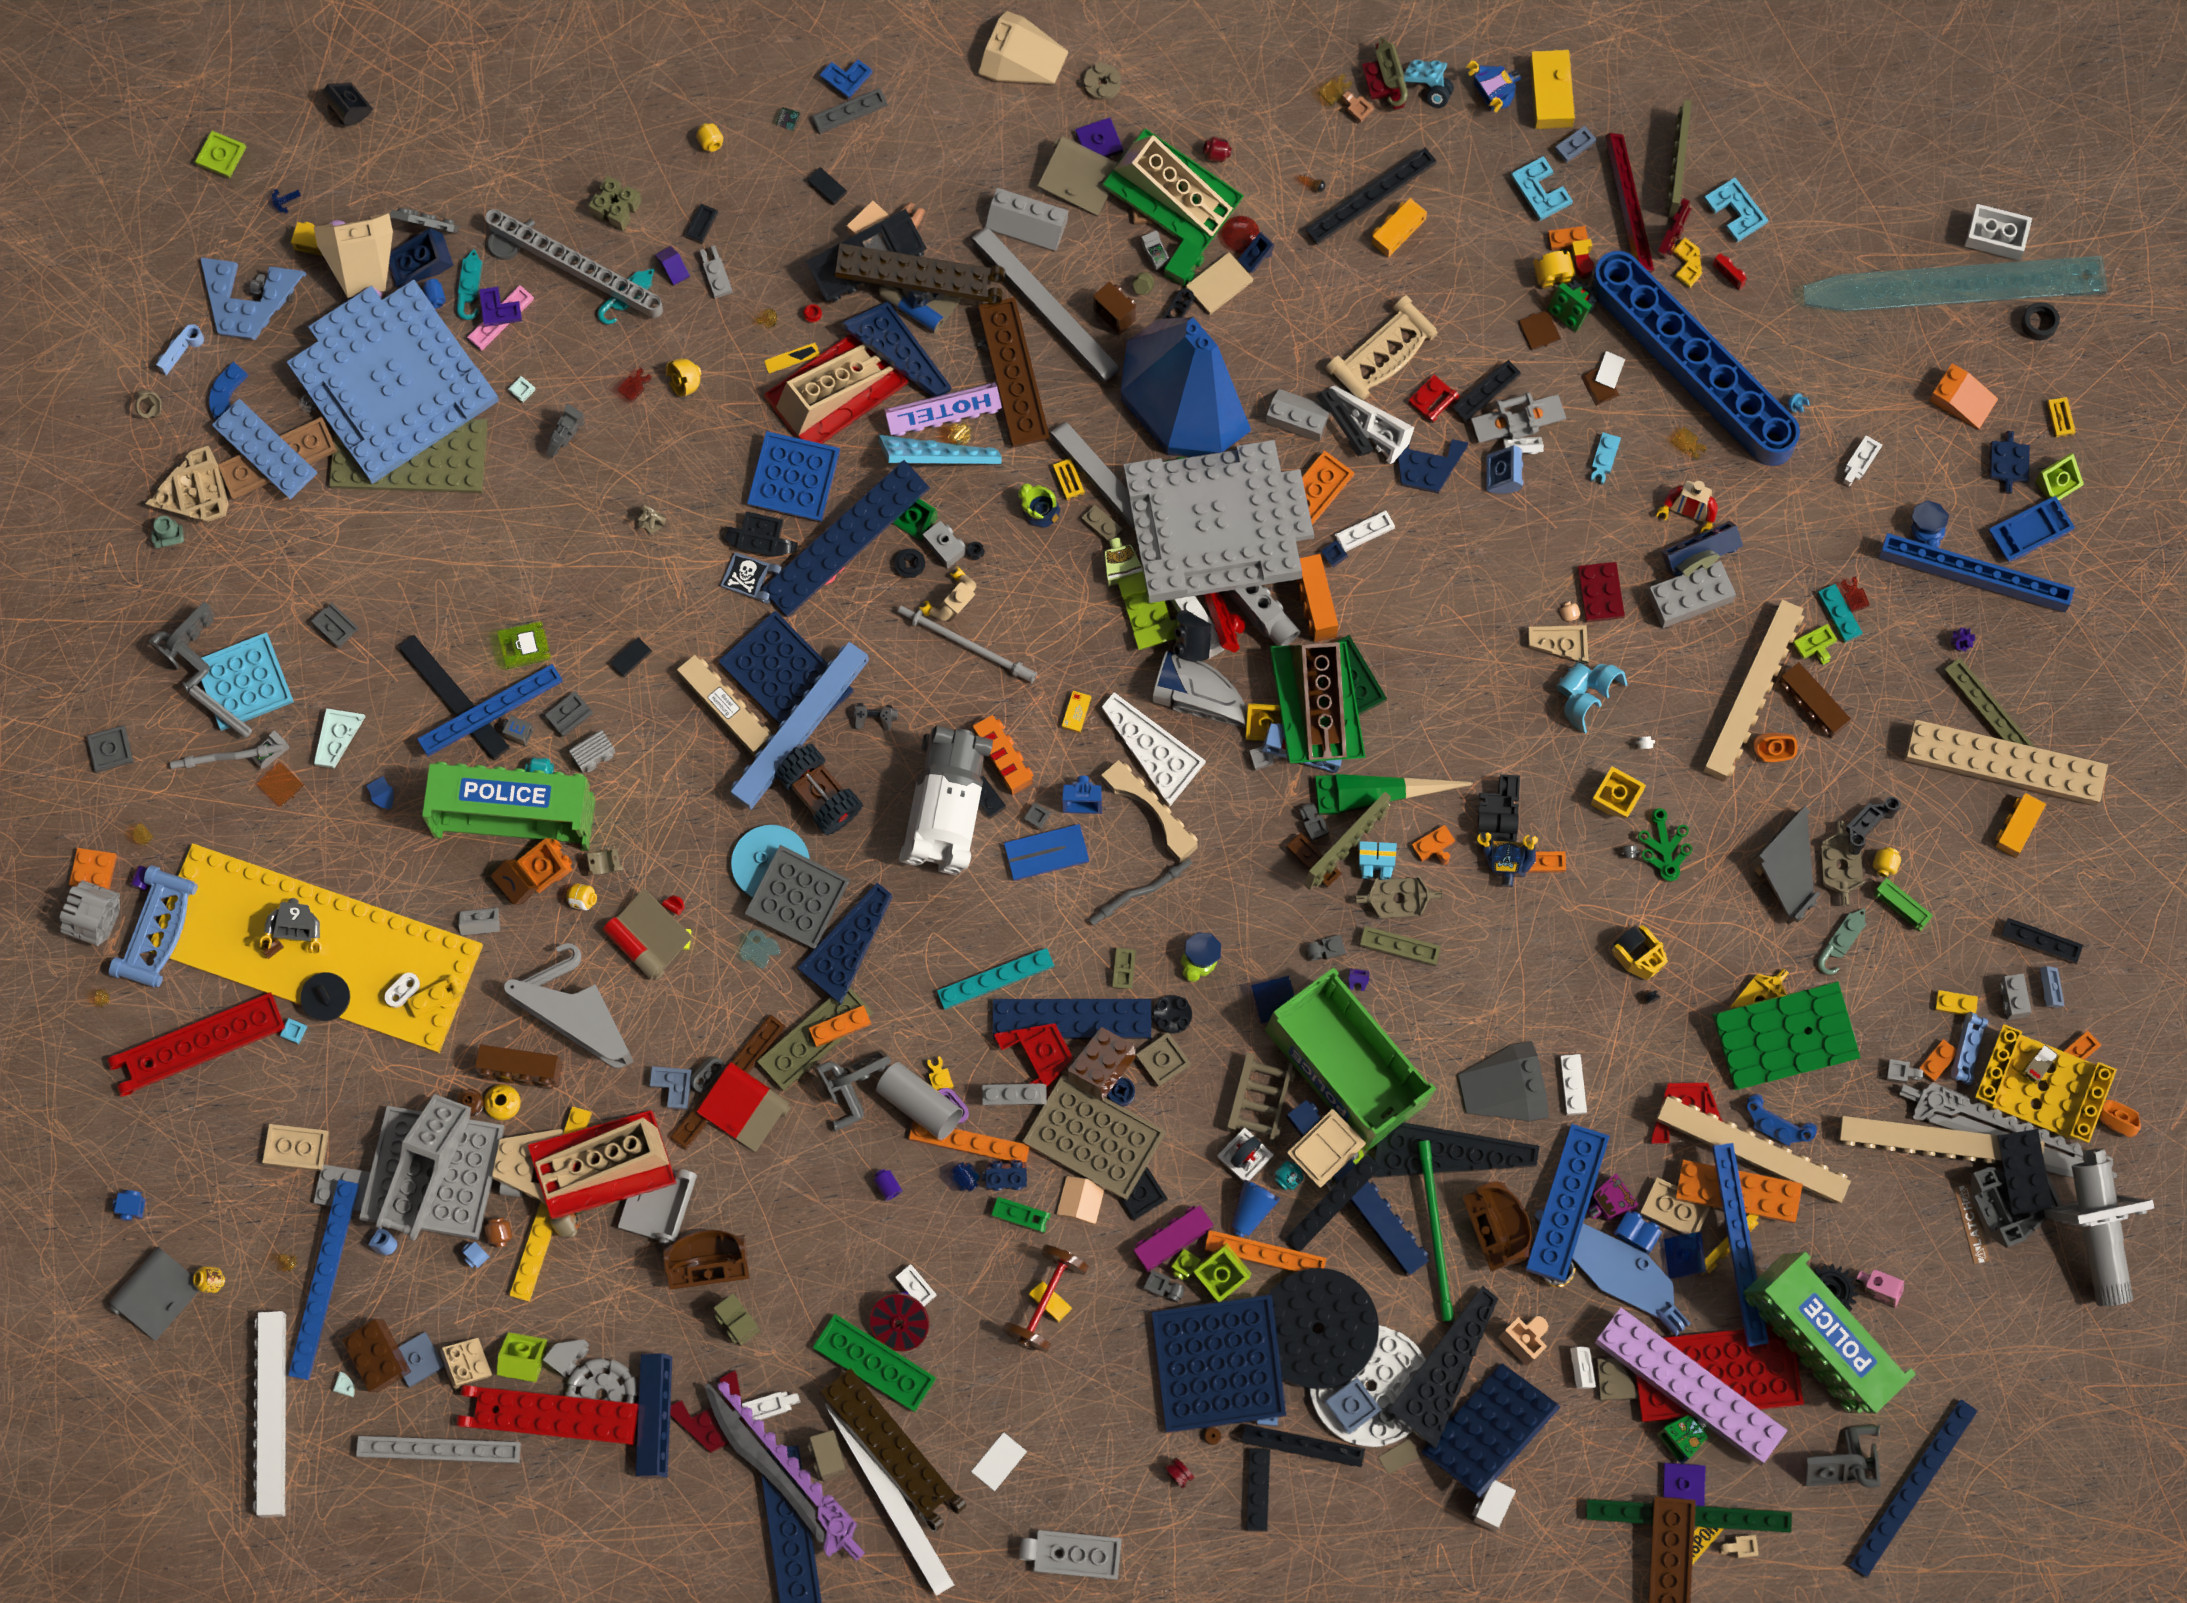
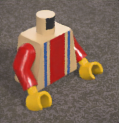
M1686 481L1683 486H1676L1669 491L1663 502L1664 506L1660 507L1657 511V518L1661 512L1666 514L1663 521L1668 518L1669 507H1671L1670 510L1701 522L1705 523L1707 521L1701 529V533H1703L1705 529L1710 530L1714 528L1712 523H1715L1718 505L1714 497H1712V490L1705 487L1702 481Z

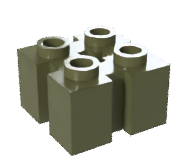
M607 176L600 186L601 195L595 194L588 207L592 216L602 221H605L607 218L611 226L624 231L631 220L630 211L635 213L642 202L639 191L629 186L623 189L619 181Z
M734 1293L714 1308L716 1320L722 1328L725 1326L728 1328L726 1332L734 1344L738 1342L743 1346L761 1332L758 1325Z

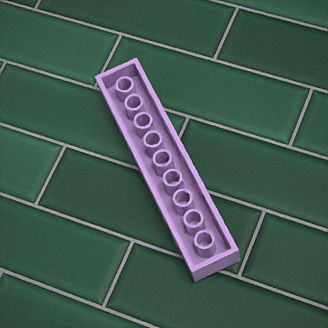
M1623 1308L1618 1310L1595 1342V1344L1760 1466L1765 1463L1788 1431Z

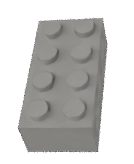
M1718 561L1706 570L1704 568L1695 570L1688 577L1681 575L1651 586L1647 595L1661 627L1665 628L1732 603L1736 593L1722 562Z

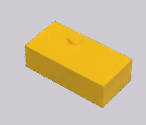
M1569 50L1532 51L1530 69L1535 129L1573 128L1575 116Z

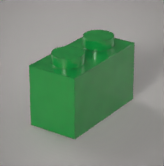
M1184 239L1166 266L1165 277L1183 287L1187 281L1190 283L1195 275V269L1197 267L1200 268L1204 262V250Z

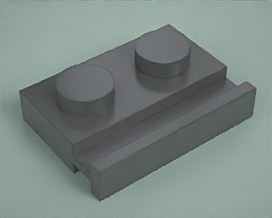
M332 602L311 621L338 649L353 636V633L359 630Z
M574 691L545 714V716L562 737H565L594 713L577 692Z

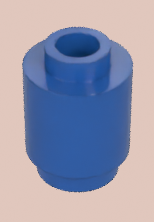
M437 279L427 280L423 288L426 297L434 308L442 307L446 302L442 284Z

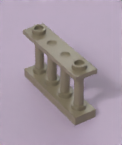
M1247 1052L1227 1132L1235 1134L1236 1128L1240 1129L1242 1127L1271 1135L1269 1143H1274L1275 1138L1279 1139L1281 1131L1278 1123L1289 1081H1294L1296 1071L1292 1070V1063H1289L1288 1071L1257 1063L1254 1060L1255 1054ZM1259 1071L1286 1078L1283 1089L1252 1082V1079H1249L1250 1073ZM1251 1089L1281 1097L1278 1108L1248 1101V1098H1244L1246 1090L1250 1091ZM1247 1108L1276 1116L1273 1127L1243 1120V1117L1239 1116L1241 1109L1245 1110Z

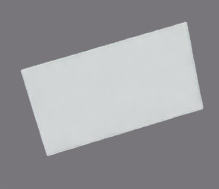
M1606 351L1595 381L1615 389L1625 359Z

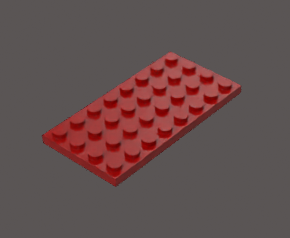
M1773 1326L1766 1327L1769 1343L1748 1347L1744 1329L1663 1338L1759 1410L1804 1405L1797 1354L1787 1347V1341L1783 1337L1775 1334L1772 1330ZM1635 1373L1642 1423L1681 1419L1688 1415L1694 1417Z

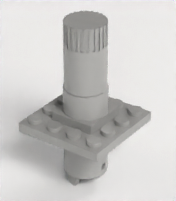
M2104 1148L2082 1150L2084 1162L2071 1166L2078 1203L2044 1210L2045 1218L2053 1219L2054 1222L2070 1223V1225L2079 1224V1227H2082L2096 1305L2113 1306L2133 1301L2123 1243L2124 1237L2121 1220L2128 1219L2129 1213L2135 1212V1215L2147 1213L2148 1209L2154 1208L2153 1200L2116 1194L2111 1162L2106 1159Z

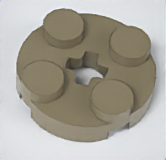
M1099 62L1086 72L1084 77L1085 90L1095 100L1112 99L1120 91L1121 76L1111 65ZM1105 79L1107 84L1099 85V80Z

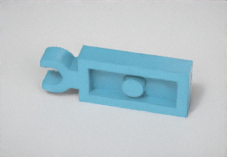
M1602 433L1591 468L1596 470L1591 475V482L1598 476L1601 478L1600 485L1605 483V473L1610 474L1621 437Z

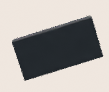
M821 167L807 179L808 183L833 205L838 203L847 194V190Z
M701 203L685 237L703 244L718 215V210Z
M638 637L610 664L625 678L652 653V650Z

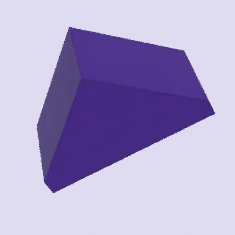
M672 246L655 254L673 286L690 277L679 253Z

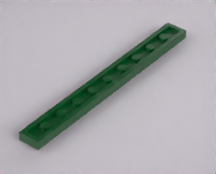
M1587 1499L1586 1520L1652 1524L1653 1503ZM1695 1506L1694 1527L1792 1533V1512Z

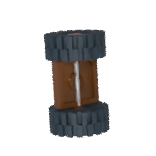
M807 744L794 751V754L789 755L788 759L784 760L782 765L778 767L775 775L787 790H793L814 814L813 821L828 836L841 830L849 821L851 822L859 814L858 812L861 811L863 803L850 788L843 789L824 767L826 760L813 744Z

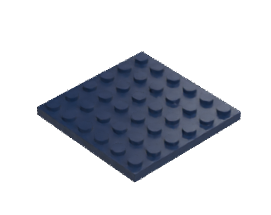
M1271 1295L1152 1312L1166 1433L1287 1417Z

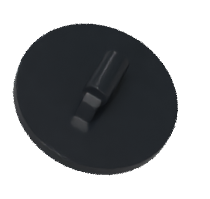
M329 972L312 976L304 984L301 991L303 1009L310 1017L318 1021H332L340 1017L347 1010L351 998L350 989L344 979Z

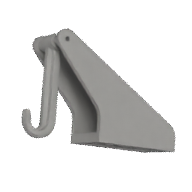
M569 943L558 946L556 948L557 952L570 949L573 951V955L523 981L510 979L505 983L504 989L514 1004L613 1068H622L634 1062L596 984L576 994H568L541 987V985L579 966L582 956L577 946Z

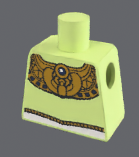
M1114 538L1109 541L1111 549L1105 551L1108 586L1118 584V579L1143 572V568L1131 545L1122 546L1120 538Z

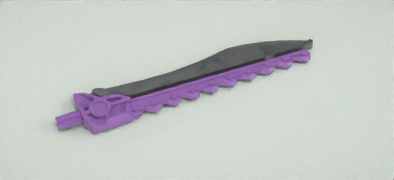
M719 1383L717 1387L736 1409L734 1411L728 1407L710 1384H706L705 1388L712 1410L730 1444L739 1455L757 1468L784 1495L818 1542L825 1544L824 1550L827 1556L831 1557L833 1553H836L843 1547L855 1561L860 1559L865 1552L852 1539L857 1523L836 1500H833L832 1496L822 1495V1484L817 1482L811 1483L810 1472L805 1469L799 1470L798 1459L795 1457L788 1458L787 1447L782 1444L777 1446L775 1434L764 1432V1421L759 1419L753 1420L752 1409L741 1407V1397L736 1394L730 1395L728 1383ZM742 1417L818 1507V1520L826 1530L827 1535H825L816 1522V1511L738 1418Z

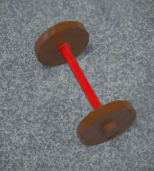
M1044 1245L1041 1254L1057 1264L1055 1272L1027 1328L1025 1329L1016 1324L1006 1322L1002 1330L1025 1347L1048 1352L1051 1344L1033 1332L1064 1269L1085 1275L1089 1266L1066 1250H1061L1051 1245Z

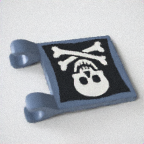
M735 552L721 587L769 604L771 600L770 594L760 591L767 572L777 576L782 569L779 565L769 564Z

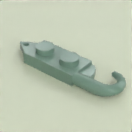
M1865 908L1855 913H1849L1820 954L1817 963L1822 973L1832 975L1839 970V967L1833 970L1827 969L1824 965L1825 961L1829 956L1842 958L1867 924L1865 923Z

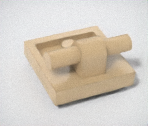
M479 1338L443 1347L440 1350L447 1375L455 1390L461 1389V1385L486 1379L492 1375Z

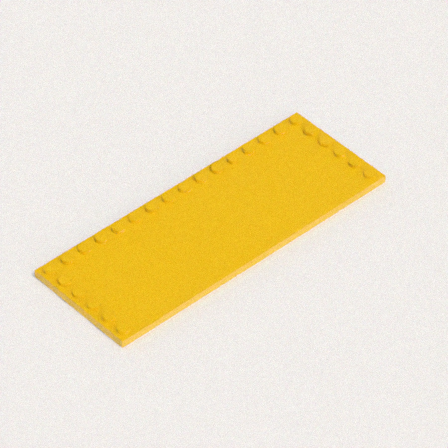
M192 843L179 877L194 881L198 888L194 895L188 896L183 930L169 960L267 994L272 992L275 997L301 1006V991L308 979L323 972L334 973L344 979L351 995L347 1010L338 1019L440 1054L463 995L416 1018L408 1001L401 1007L393 1008L385 1001V993L406 973L415 974L420 981L419 989L412 996L446 980L454 974H457L459 978L458 983L460 986H463L465 991L482 950V943ZM177 895L169 897L166 904L169 911L175 909L174 903L178 901ZM291 898L298 899L299 904L308 905L310 912L320 922V938H318L322 945L320 952L317 953L318 949L314 945L312 946V953L308 952L312 938L311 941L277 938L284 948L268 959L260 949V939L265 935L263 931L267 916L274 909H279L282 902H287ZM164 914L161 916L158 924L162 929L168 927L171 915ZM163 932L153 935L151 943L154 947L161 945V939L164 937ZM155 950L149 951V953L157 955ZM409 981L407 987H412L413 981ZM452 986L447 988L448 993L453 990ZM395 995L393 1001H398L399 995Z

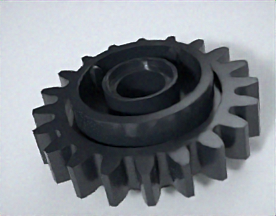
M1825 1264L1822 1265L1821 1270L1815 1267V1275L1826 1287L1834 1290V1296L1850 1312L1852 1307L1849 1304L1855 1305L1857 1302L1853 1298L1859 1295V1293L1853 1292L1858 1285L1851 1284L1855 1278H1847L1849 1271L1847 1270L1842 1273V1266L1837 1270L1834 1269V1264H1831L1829 1269H1827Z

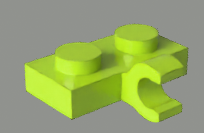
M1828 624L1795 640L1793 644L1803 660L1817 653L1822 665L1830 662L1829 659L1831 658L1825 648L1836 643L1837 638Z

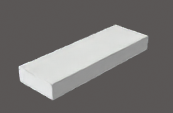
M1384 511L1335 534V538L1346 552L1395 529V525L1387 511Z

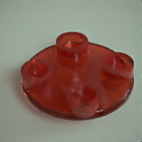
M1235 216L1225 223L1222 237L1227 246L1241 253L1248 248L1260 231L1256 222L1251 218Z

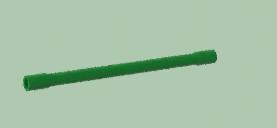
M1429 1140L1418 1142L1422 1162L1439 1287L1442 1322L1453 1321V1308L1449 1294L1431 1161V1146Z

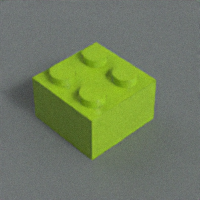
M1227 1243L1196 1266L1193 1271L1218 1302H1221L1252 1275Z

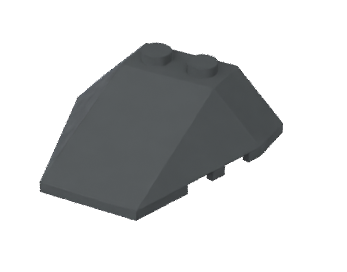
M1532 1041L1513 1044L1458 1075L1467 1114L1519 1119L1527 1122L1549 1118L1547 1094L1539 1058Z
M1989 1167L1972 1174L1970 1199L1987 1235L2007 1248L2023 1242L2048 1219L2045 1218L2044 1210L2016 1215L2011 1214L2003 1169ZM2047 1174L2053 1208L2062 1206Z

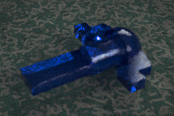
M275 189L274 193L271 194L272 205L280 213L285 212V214L289 213L287 207L283 208L282 205L301 197L299 190L280 198L276 196L280 194L278 189Z

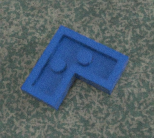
M859 59L847 72L831 62L820 74V78L850 99L873 72L871 68Z

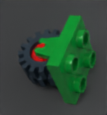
M1580 280L1578 283L1573 281L1568 283V285L1560 284L1547 308L1548 311L1575 332L1581 328L1588 313H1591L1598 298L1596 290L1592 291V286L1588 287L1587 282L1582 284Z

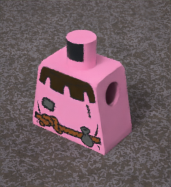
M1875 1269L1871 1275L1860 1271L1856 1282L1866 1286L1865 1293L1893 1308H1896L1904 1291L1903 1280Z

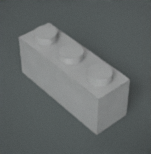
M983 1085V1105H1046V1085Z

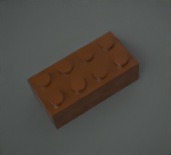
M480 1044L475 1068L485 1080L494 1081L495 1078L502 1079L505 1083L513 1084L514 1081L522 1082V1085L525 1086L539 1084L542 1088L553 1089V1087H559L563 1064L557 1055Z

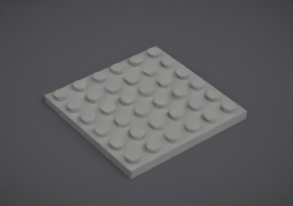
M392 1106L386 1107L360 1213V1220L377 1223L399 1164L402 1142L422 1114V1111ZM469 1119L421 1230L479 1240L493 1180L492 1174L498 1145L505 1129L504 1125ZM416 1153L388 1214V1218L403 1225L414 1226L433 1174L435 1160Z

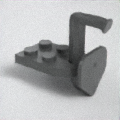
M205 601L173 634L161 631L148 641L176 670L180 667L173 658L179 654L198 671L190 680L182 683L187 693L210 670L209 665L187 646L191 640L195 641L200 636V631L204 627H209L214 621L215 615ZM162 639L167 642L164 650L157 645Z
M882 1050L844 1069L832 1061L825 1062L816 1067L830 1100L834 1104L838 1103L833 1092L840 1089L852 1113L839 1121H832L834 1132L863 1118L864 1111L851 1082L858 1079L859 1081L865 1080L870 1077V1073L876 1070L880 1072L888 1068L887 1065L891 1063V1060ZM831 1069L834 1075L831 1078L832 1080L827 1081L823 1073Z
M1881 1425L1849 1427L1845 1432L1849 1452L1847 1455L1834 1454L1832 1456H1813L1807 1458L1806 1487L1844 1484L1856 1481L1864 1487H1880L1879 1460L1876 1445L1871 1444L1869 1458L1862 1457L1858 1435L1873 1434L1879 1437ZM1868 1471H1871L1872 1478L1866 1479Z

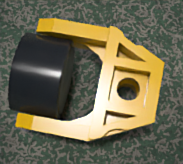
M1636 925L1615 941L1614 948L1611 949L1616 959L1628 972L1645 980H1649L1658 973L1668 962L1666 953L1663 951V943H1660L1644 925H1641L1639 928ZM1644 942L1650 951L1639 960L1634 961L1629 954Z

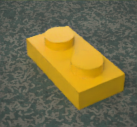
M1938 990L1935 1011L1966 1016L1968 1012L1976 1014L1978 997Z

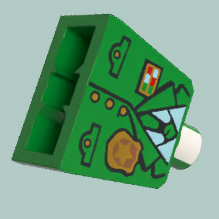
M1690 1415L1666 1426L1657 1434L1681 1465L1690 1459L1708 1438L1703 1431L1707 1426L1698 1419L1695 1421Z

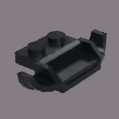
M747 511L742 530L724 526L722 535L737 549L773 557L796 552L798 542L780 538L783 519Z

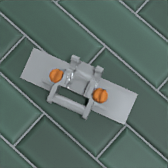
M1530 392L1504 401L1497 400L1498 411L1471 418L1479 444L1505 436H1510L1511 440L1538 433V428L1541 426L1566 420L1559 395L1533 401ZM1527 402V407H1525L1523 412L1512 414L1511 411L1505 412L1504 408Z

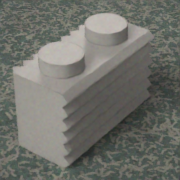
M602 730L569 750L570 755L582 773L593 771L597 764L602 761H609L613 758V754L616 753Z

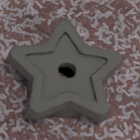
M1391 1402L1385 1408H1381V1412L1378 1413V1426L1386 1424L1391 1429L1395 1428L1396 1418L1387 1411L1392 1405Z

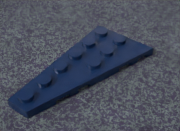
M889 302L842 323V328L932 397L941 396L951 391L952 387Z
M879 883L874 885L798 967L801 973L840 1005L851 986L893 897Z

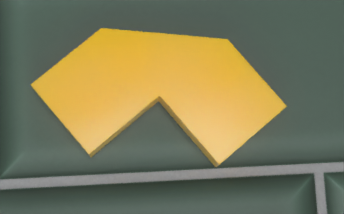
M1684 237L1673 251L1674 255L1686 263L1675 275V278L1690 289L1702 275L1699 248Z

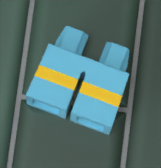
M1359 842V869H1361L1362 879H1372L1373 870H1380V879H1391L1392 871L1395 868L1397 843L1379 842L1377 859V842Z

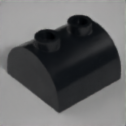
M352 83L327 84L322 92L323 98L328 103L327 108L339 116L338 121L342 125H355L364 120L373 110Z
M1186 609L1180 611L1176 616L1173 652L1179 658L1187 661L1209 659L1212 624Z

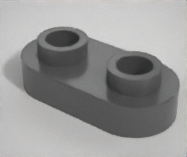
M716 1056L707 1058L691 1076V1087L698 1092L706 1091L723 1073L725 1068L724 1062Z

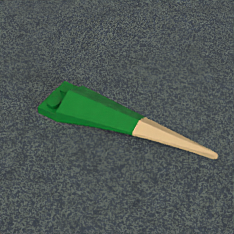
M1347 774L1315 776L1314 778L1318 815H1336L1370 807L1384 792L1391 796L1389 802L1469 787L1473 784L1472 782Z

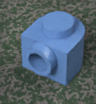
M378 1228L368 1245L376 1253L389 1255L397 1248V1241L387 1230Z
M470 1242L462 1249V1252L467 1256L464 1260L472 1268L474 1266L479 1268L490 1257L476 1242L473 1244Z

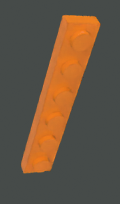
M914 1120L909 1136L911 1141L1006 1162L1012 1160L1027 1162L1030 1149L1026 1144L954 1129L946 1138L939 1140Z
M1209 1230L1205 1251L1214 1253L1227 1243L1241 1260L1291 1272L1310 1268H1324L1327 1259Z

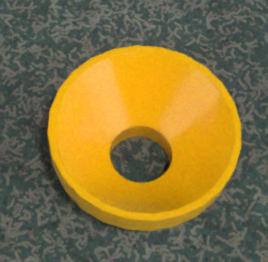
M503 1084L492 1087L484 1099L486 1112L493 1119L500 1121L514 1117L519 1111L521 1104L517 1091L511 1086ZM498 1095L506 1096L507 1100L504 1105L499 1106L495 1103V1098Z

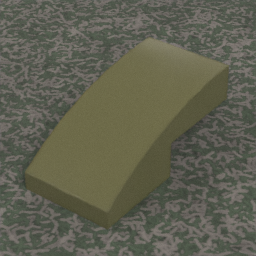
M1706 550L1687 558L1677 565L1676 568L1680 573L1688 577L1699 566L1705 570L1708 569L1720 556L1713 550Z
M1116 948L1112 987L1132 989L1136 950Z

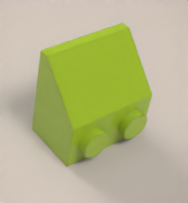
M508 1332L498 1355L497 1375L537 1382L542 1369L547 1339Z

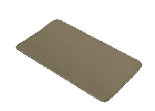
M1408 1439L1379 1456V1459L1387 1473L1391 1474L1417 1459L1419 1454L1411 1440Z

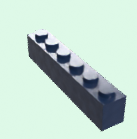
M663 1353L642 1354L639 1364L640 1382L638 1387L640 1392L637 1423L638 1441L636 1444L637 1462L635 1464L636 1476L645 1479L668 1478L672 1356Z

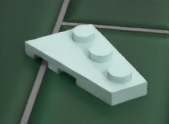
M326 708L314 762L315 766L336 767L365 719L364 714Z

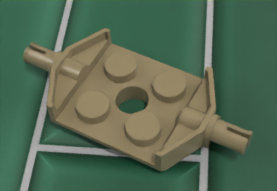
M1836 821L1837 833L1821 843L1823 885L1841 895V906H1849L1850 892L1864 884L1861 851L1858 855H1853L1849 852V835L1845 833L1844 821ZM1844 861L1847 868L1840 870L1836 862Z
M1417 876V878L1387 880L1376 878L1370 894L1356 895V904L1368 903L1378 918L1422 916L1428 902L1431 899H1443L1442 890L1430 891L1420 876ZM1400 894L1404 897V902L1396 903L1393 897Z

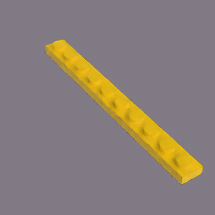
M572 1106L563 1135L588 1128L592 1112ZM540 1202L509 1295L526 1302L531 1300L554 1230L550 1223L551 1216L547 1204Z

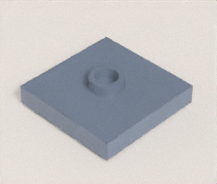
M426 1332L399 1347L411 1370V1373L404 1376L410 1388L445 1368Z
M1358 1377L1325 1400L1326 1405L1348 1435L1381 1412V1408Z

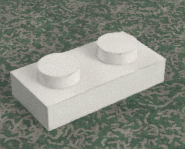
M1542 437L1518 438L1514 440L1503 438L1504 449L1515 445L1522 449V453L1536 454L1543 452Z
M911 1264L895 1277L902 1287L909 1292V1295L920 1301L923 1306L927 1305L937 1296Z
M1571 1348V1360L1577 1389L1595 1388L1590 1348Z

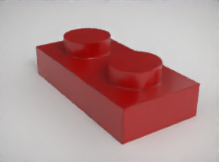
M1719 253L1714 259L1713 266L1740 290L1745 286L1747 280L1745 273L1741 269H1737L1729 257Z

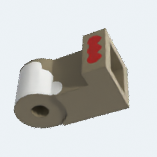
M2044 1045L2021 1074L2035 1085L2038 1084L2058 1054Z

